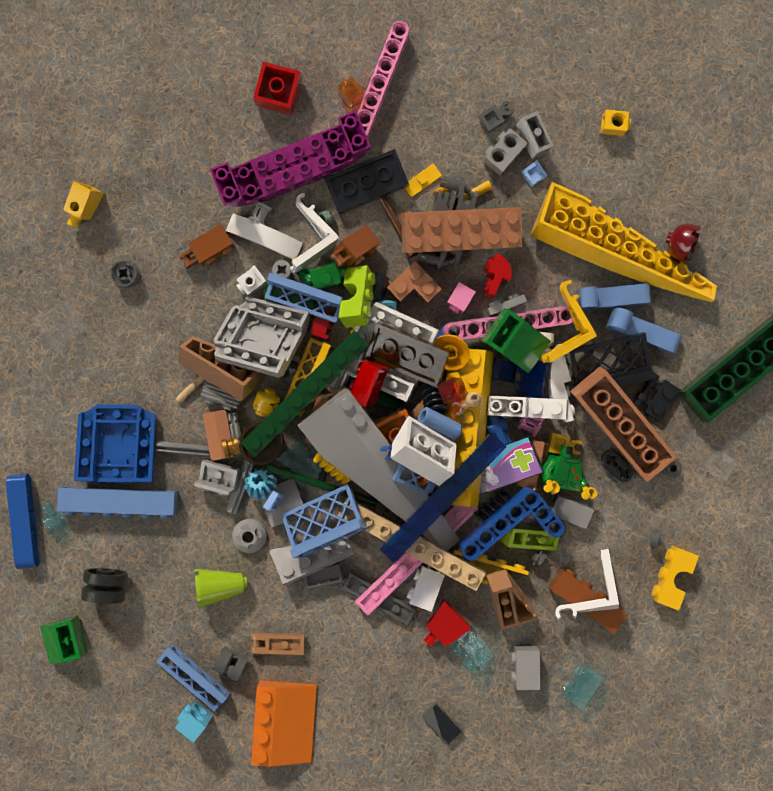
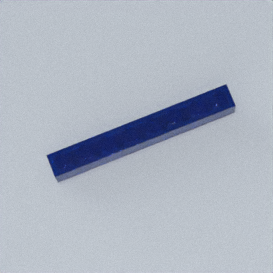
M490 432L454 469V475L439 485L380 546V550L395 563L507 446Z

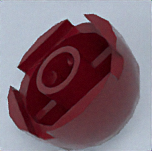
M682 224L676 227L673 233H668L666 243L669 244L668 251L674 259L683 263H689L690 259L687 257L689 252L694 253L700 235L696 231L701 230V227L693 224Z

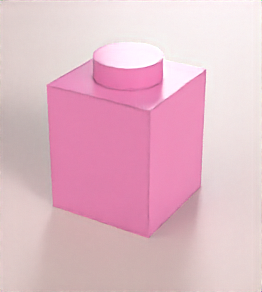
M459 282L446 303L449 305L448 309L456 314L459 312L463 313L474 296L475 291Z

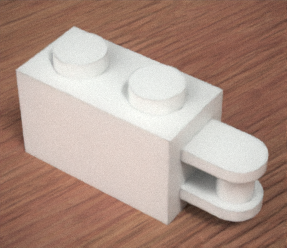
M429 565L427 567L421 566L415 572L413 579L416 582L414 588L410 587L407 598H409V604L432 612L445 575L438 570L430 569L431 566Z

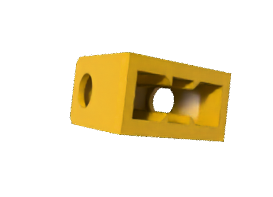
M74 181L64 206V211L70 213L67 224L78 228L82 219L90 220L104 193L88 184Z

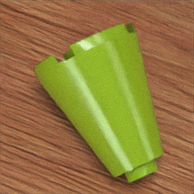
M194 569L197 602L201 601V603H197L198 608H203L242 594L244 589L247 588V578L243 577L242 573Z

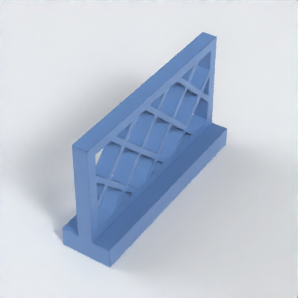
M350 484L281 514L292 546V550H290L292 558L301 559L368 529L366 521H363ZM344 491H347L348 494L346 504L338 501L340 494ZM327 499L333 501L329 512L321 509L324 500ZM337 503L344 506L340 517L332 514ZM309 507L316 509L312 519L304 516ZM348 508L354 511L356 519L351 521L344 519ZM320 511L327 514L324 524L316 522ZM294 514L299 516L295 527L290 525L288 519L289 516ZM331 516L339 519L337 526L333 529L327 527ZM303 519L310 521L307 532L299 529ZM314 524L322 527L318 536L310 534ZM297 532L305 534L300 544H297L295 540Z

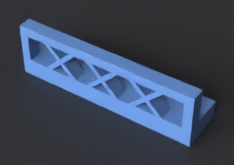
M269 273L267 280L270 284L265 294V299L284 306L307 311L310 315L337 324L340 304L343 301L342 297ZM274 286L281 288L284 295L277 298L271 296ZM295 293L299 294L302 301L296 304L291 303L288 296ZM314 299L318 301L320 307L314 310L308 309L306 302ZM329 306L337 307L334 317L326 315L324 308Z
M171 644L156 661L214 712L230 694L229 691L174 644ZM168 657L175 665H167L163 659ZM179 668L182 669L190 677H181L179 675ZM194 681H196L205 690L195 689ZM208 693L218 700L216 705L209 701Z

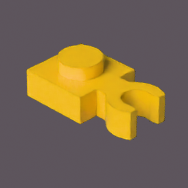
M555 433L549 434L548 443L550 445L548 452L560 454L561 446L564 445L573 447L572 454L574 455L581 453L574 449L576 444H582L581 441H570V436Z

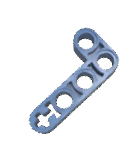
M650 284L606 288L585 287L575 291V294L579 295L576 300L582 311L651 303Z
M623 308L612 310L606 325L607 330L622 336L645 332L648 346L669 354H676L682 335L634 317V313ZM641 338L635 339V341L642 343Z

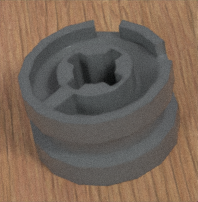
M127 260L115 262L110 269L111 280L122 288H132L140 280L139 269L135 264ZM127 271L128 277H123L122 273Z

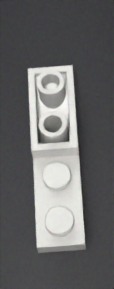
M568 354L553 362H549L548 392L550 399L569 400L570 391L568 386L564 385L565 382L571 381V377H573L570 365L567 366L566 362ZM570 403L568 406V420L563 419V422L574 420L575 409Z
M488 396L487 415L568 420L569 400Z

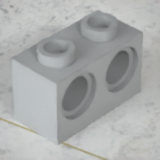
M511 128L506 133L503 131L496 139L498 143L494 147L490 146L484 153L486 157L483 162L499 176L507 170L527 145V142ZM512 141L515 146L509 148L505 142ZM494 155H499V156H501L502 161H501V162H496V161H494L493 156H494Z

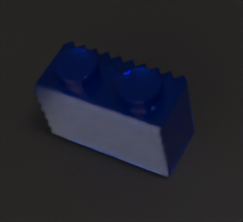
M538 360L529 373L518 366V373L521 376L520 381H517L515 386V392L518 393L517 397L543 398L548 363Z

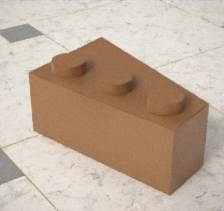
M506 570L486 575L495 615L501 630L538 619L532 602Z

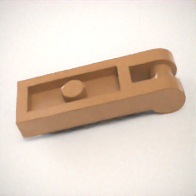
M251 633L253 646L250 648V653L304 655L305 634ZM260 640H265V646H260Z

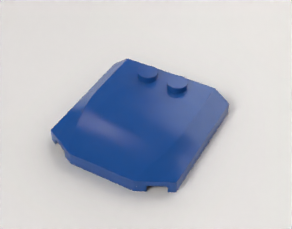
M98 404L84 413H79L74 481L153 483L157 415L138 405Z

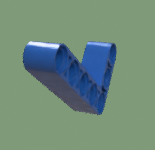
M524 487L462 539L459 549L466 559L475 560L529 514L552 537H559L564 533V524L537 492L530 487ZM533 494V498L526 502L527 496ZM514 507H518V511L515 514H511V510ZM545 508L544 513L538 516V512ZM499 520H503V524L500 527H496V523ZM556 523V527L550 530V526ZM484 533H488V537L482 540L481 536ZM474 546L472 551L466 552L467 547Z

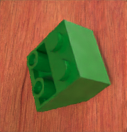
M78 615L40 626L49 663H65L79 659L88 653Z

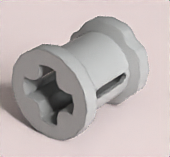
M256 202L254 212L248 219L265 225L264 220L272 208L261 202Z

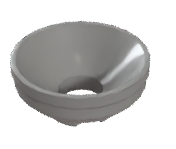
M243 519L234 527L232 533L233 543L242 552H257L266 543L267 530L257 519ZM244 532H251L254 535V540L250 543L243 540Z

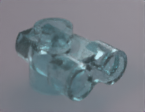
M49 500L39 506L43 513L46 514L41 521L49 532L64 526V516L60 511L56 512L54 510V506Z

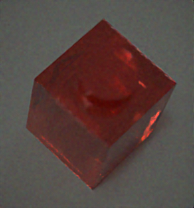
M452 377L437 385L445 404L459 402L466 399L468 395L461 378Z

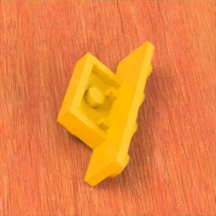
M459 548L458 551L453 550L452 554L465 558ZM483 554L469 562L486 571L481 583L487 585L486 575L501 570L529 575V571L525 570V566L514 564L513 567L506 565L507 561L497 558L495 562L487 560L488 556Z

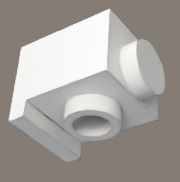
M255 265L236 279L239 282L236 286L242 294L247 293L249 297L267 283ZM249 278L253 279V283L251 285H248L246 283V281Z

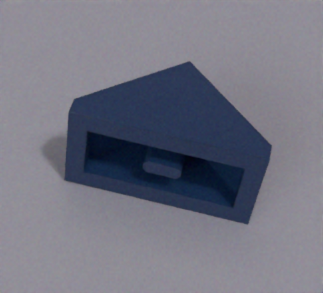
M493 359L491 379L514 383L517 365L504 360Z

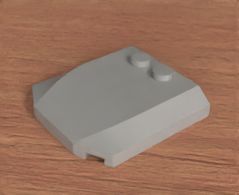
M247 296L244 303L240 306L235 305L230 309L214 338V356L217 361L279 378L285 374L307 331L310 314L307 311Z

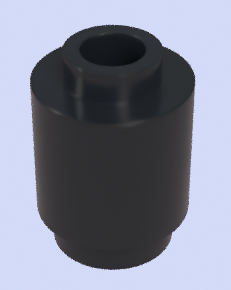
M377 272L372 290L373 302L383 299L390 280L387 276Z

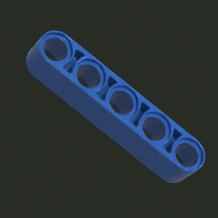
M28 473L9 475L6 478V490L14 564L16 569L38 567L40 559L31 477Z

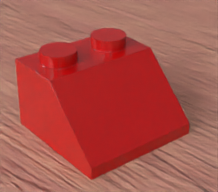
M365 359L358 364L356 369L358 375L356 380L352 381L349 390L360 405L367 407L376 403L388 373V367L369 359Z

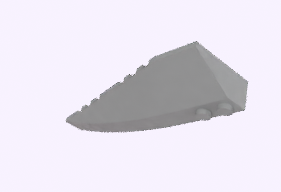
M344 388L297 425L325 460L435 545L448 551L460 541L428 495L392 479L399 463L393 459L385 460L389 450L380 451L383 446H390V444L348 389ZM409 469L403 470L399 478L402 480L411 478Z

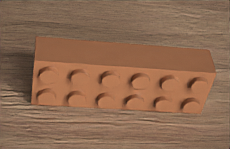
M521 207L406 212L401 214L403 253L522 247Z
M598 367L570 391L638 475L646 482L677 458L610 374L602 367Z

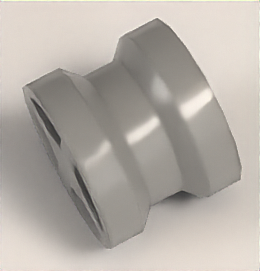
M279 260L275 262L272 268L273 274L290 279L292 276V272L289 270L291 266L287 261Z

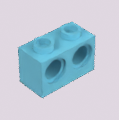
M195 701L191 706L187 704L176 719L179 723L175 729L194 743L206 728L213 715Z

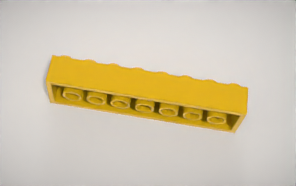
M469 349V360L464 367L458 370H447L445 393L448 397L447 406L449 407V412L444 416L460 423L462 433L458 439L452 441L456 444L454 475L441 485H435L434 502L477 507L494 353L487 350ZM470 392H477L481 396V403L477 407L469 406L463 415H455L459 412L461 406L452 407V403L464 401Z

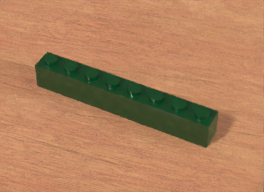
M354 330L241 444L254 457L259 456L369 347V344Z

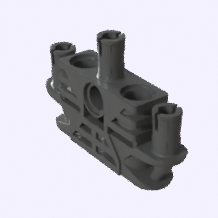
M442 175L439 187L456 191V195H449V192L443 193L442 190H438L431 211L474 209L478 192H473L465 183L463 177L457 180ZM467 193L471 198L469 200L463 199V194ZM415 207L412 210V212H427L424 210L417 209ZM462 250L438 251L439 255L420 252V255L427 257V259L419 257L418 262L436 266L435 270L450 264L456 267L460 261ZM447 253L453 254V258L445 259Z

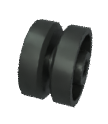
M110 568L85 569L83 582L88 585L82 587L81 599L100 604L124 602L126 590L120 586L127 583L128 573L123 570Z

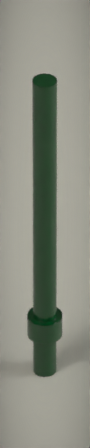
M269 463L266 470L281 475V478L287 480L290 478L329 492L340 488L299 474L285 466L282 468ZM344 491L340 494L341 496L348 498L347 491ZM353 492L356 501L376 507L377 499Z

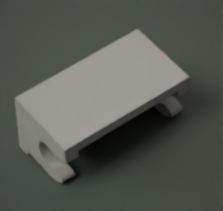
M560 492L555 493L550 506L559 519L587 529L594 512L592 504Z

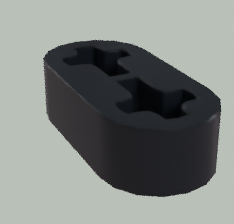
M606 451L601 455L602 465L618 481L628 482L633 476L632 469L616 452ZM607 455L614 456L615 466L612 463H606L608 460L606 458ZM618 467L622 470L627 469L626 478L620 477L621 472L617 469Z

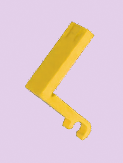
M572 280L562 282L560 292L566 302L576 330L580 331V333L541 355L540 358L543 363L553 362L597 336L576 300L579 295L575 294L571 297L567 290V285L571 284Z

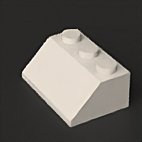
M407 417L393 441L391 459L438 486L454 475L456 444L412 417Z

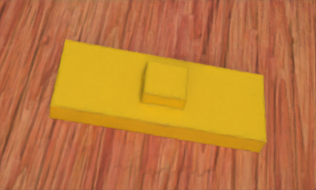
M433 163L408 181L409 186L404 189L412 198L442 177V175Z

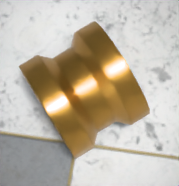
M237 436L232 437L231 440H221L225 458H229L233 454L241 455Z

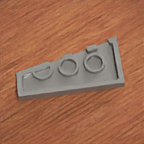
M348 538L301 559L292 558L290 552L292 546L269 550L283 586L355 555Z

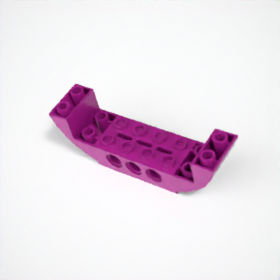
M355 110L338 117L339 125L233 168L226 162L209 169L224 206L241 207L252 205L256 202L269 201L324 179L357 161L371 148L357 111Z

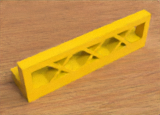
M310 337L285 399L293 392V389H296L295 385L298 380L306 379L328 357L331 345ZM313 343L322 346L319 355L312 357L310 352ZM312 360L314 367L311 373L305 375L303 365ZM305 410L299 416L303 417Z

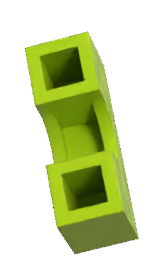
M367 265L346 268L344 286L351 295L355 294L354 297L349 300H343L340 304L338 318L346 328L367 326L369 317H371L370 305L373 300L372 290L376 279L375 274L371 272Z

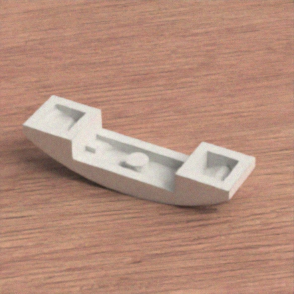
M237 214L232 215L226 232L257 243L290 259L298 257L303 245L302 242Z

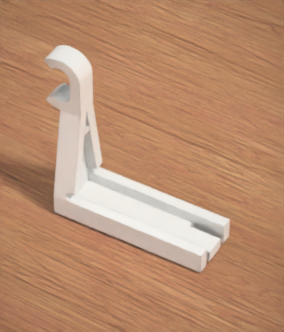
M305 193L298 195L296 206L310 222L322 241L291 262L293 266L289 270L294 275L334 248L339 240L337 234L314 212L315 205L307 208L301 202V200H304Z
M609 549L601 550V560L609 601L603 598L560 605L556 609L558 620H560V612L563 610H572V615L576 618L579 612L619 608Z

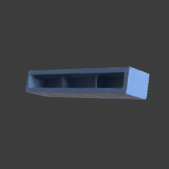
M60 487L58 488L57 511H63V515H76V512H83V516H94L95 513H102V516L111 517L114 516V513L121 514V517H133V514H141V518H152V515H160L162 519H170L173 515L177 514L178 491Z

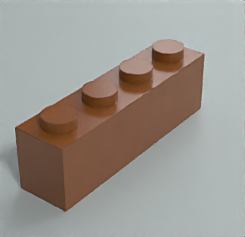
M560 568L548 585L553 592L571 604L603 598L607 600L609 598L600 590L598 593L591 589L593 585L583 579L581 582L576 579L577 574L568 568L566 571ZM620 604L618 609L583 612L613 634L618 631L628 616L623 612L625 608Z

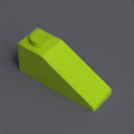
M518 523L499 541L507 547L556 551L559 537L550 536L541 527Z

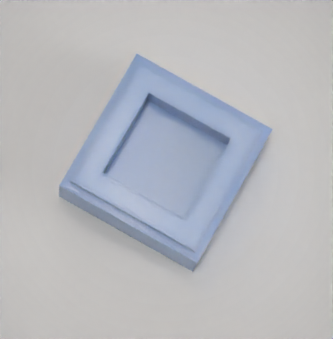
M538 160L521 171L531 188L548 176Z
M273 491L263 508L268 511H275L284 498V494L279 491Z

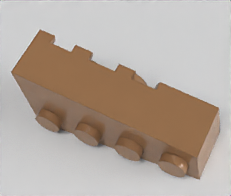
M192 336L180 346L178 363L241 402L264 380V373L217 361L214 356L215 345Z

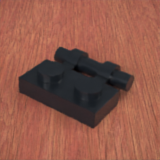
M654 373L655 379L645 381L646 385L641 392H638L633 404L637 408H640L642 403L646 404L647 406L643 412L656 421L661 422L681 389L667 380H663L660 385L657 384L660 376ZM651 389H654L656 392L650 400L647 396Z

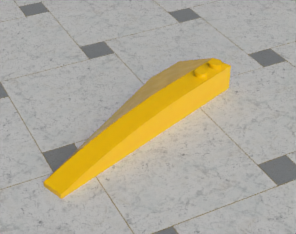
M554 182L550 184L535 220L531 237L634 280L709 302L714 301L717 288L715 284L699 273L689 271L687 265L683 262L677 263L671 259V255L668 252L658 250L655 243L631 227L628 229L624 227L621 220L618 218L613 219L605 214L606 210L602 207L596 208L591 205L592 201L587 197Z

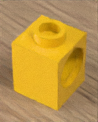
M605 110L602 115L600 134L623 136L627 130L629 131L631 126V119H628L629 112ZM612 120H617L620 123V127L615 126Z

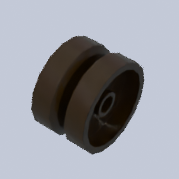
M261 422L248 426L241 434L239 441L241 454L247 461L255 465H265L274 462L284 450L285 441L282 433L257 457H254L241 444Z

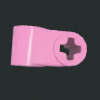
M522 417L517 428H522L531 433L532 437H535L545 418Z

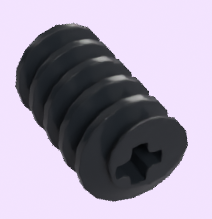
M419 380L424 408L428 407L442 415L447 414L449 407L447 406V399L443 398V390L445 391L443 380H440L437 388Z
M502 487L503 494L496 492L497 499L490 497L492 504L485 502L486 509L479 507L480 514L473 512L481 522H484L511 498Z

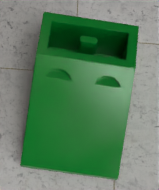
M503 308L481 340L527 373L532 370L551 342L528 322L506 308Z

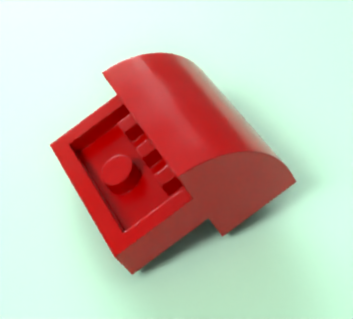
M495 253L493 258L489 257L483 269L486 272L484 277L488 278L483 289L486 292L484 297L490 300L496 295L500 284L506 285L510 281L512 274L509 262L497 253Z

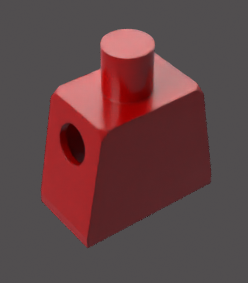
M443 599L426 623L430 633L424 638V641L431 648L438 641L444 646H448L468 632L471 626Z

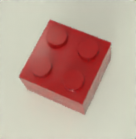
M262 62L253 96L255 105L293 116L302 82L301 72Z

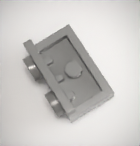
M516 293L507 297L508 301L503 303L500 300L490 303V307L486 310L487 316H498L503 308L510 309L514 313L527 311L525 295L519 296Z
M203 460L199 479L195 481L194 486L199 487L202 491L218 492L220 496H229L236 491L240 469Z

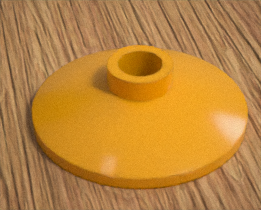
M447 334L435 339L434 344L454 350L449 354L445 366L446 370H458L467 364L470 352L467 344L461 338Z

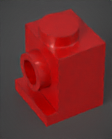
M325 311L326 315L332 317L333 313ZM315 316L309 334L329 341L330 337L327 335V332L331 333L334 322Z

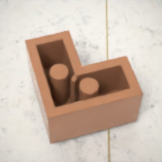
M416 261L387 287V291L399 304L414 291L427 305L442 290Z

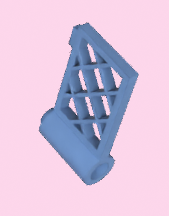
M428 407L423 408L418 416V422L450 441L458 439L462 433L460 423ZM399 463L392 478L393 480L425 495L433 492L436 484L426 479L427 482L424 489L418 487L416 479L422 476L419 474L415 475L414 471L410 469L411 478L406 480L400 479L402 471L407 469V467Z

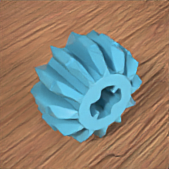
M264 467L260 471L255 468L254 473L249 472L250 477L244 478L246 483L244 488L248 495L258 501L262 497L266 500L267 495H271L272 490L277 489V478L274 476V473L266 471L267 469Z

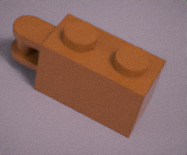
M219 224L188 243L190 249L181 254L179 258L184 261L186 269L191 268L197 263H200L202 266H210L217 261L216 258L219 256L230 254L235 245L224 227ZM192 254H194L196 257L193 260H191L190 258Z
M365 225L341 240L330 258L338 263V267L344 264L348 268L354 264L358 266L366 259V256L370 258L377 252L376 248L381 242Z

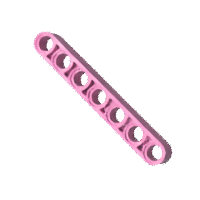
M397 21L393 24L358 110L360 120L362 118L370 120L368 124H362L367 138L370 136L408 41L409 28L403 21ZM403 31L405 34L398 36L396 32ZM391 48H395L398 51L396 53H390L388 50ZM387 65L391 69L389 71H384L381 68ZM376 83H382L384 87L381 89H377L374 87V85ZM370 100L377 102L375 106H369L367 103Z
M563 306L515 313L524 320L526 316H529L531 319L530 325L535 329L565 325L573 322L568 307ZM564 310L567 312L565 320L561 316ZM545 313L549 315V320L546 323L543 321ZM498 316L448 323L443 328V335L449 334L450 328L455 327L457 329L455 336L462 340L484 337L488 331L487 324L490 321L494 323ZM471 324H474L476 328L473 334H470L468 331V327Z

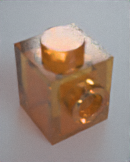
M352 76L341 82L337 88L339 98L350 110L360 103L365 95L364 89Z

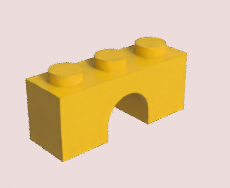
M672 545L671 549H668L665 554L666 563L659 571L658 577L660 579L658 584L652 589V599L657 603L679 610L686 592L676 588L674 578L679 572L683 571L693 574L699 556Z

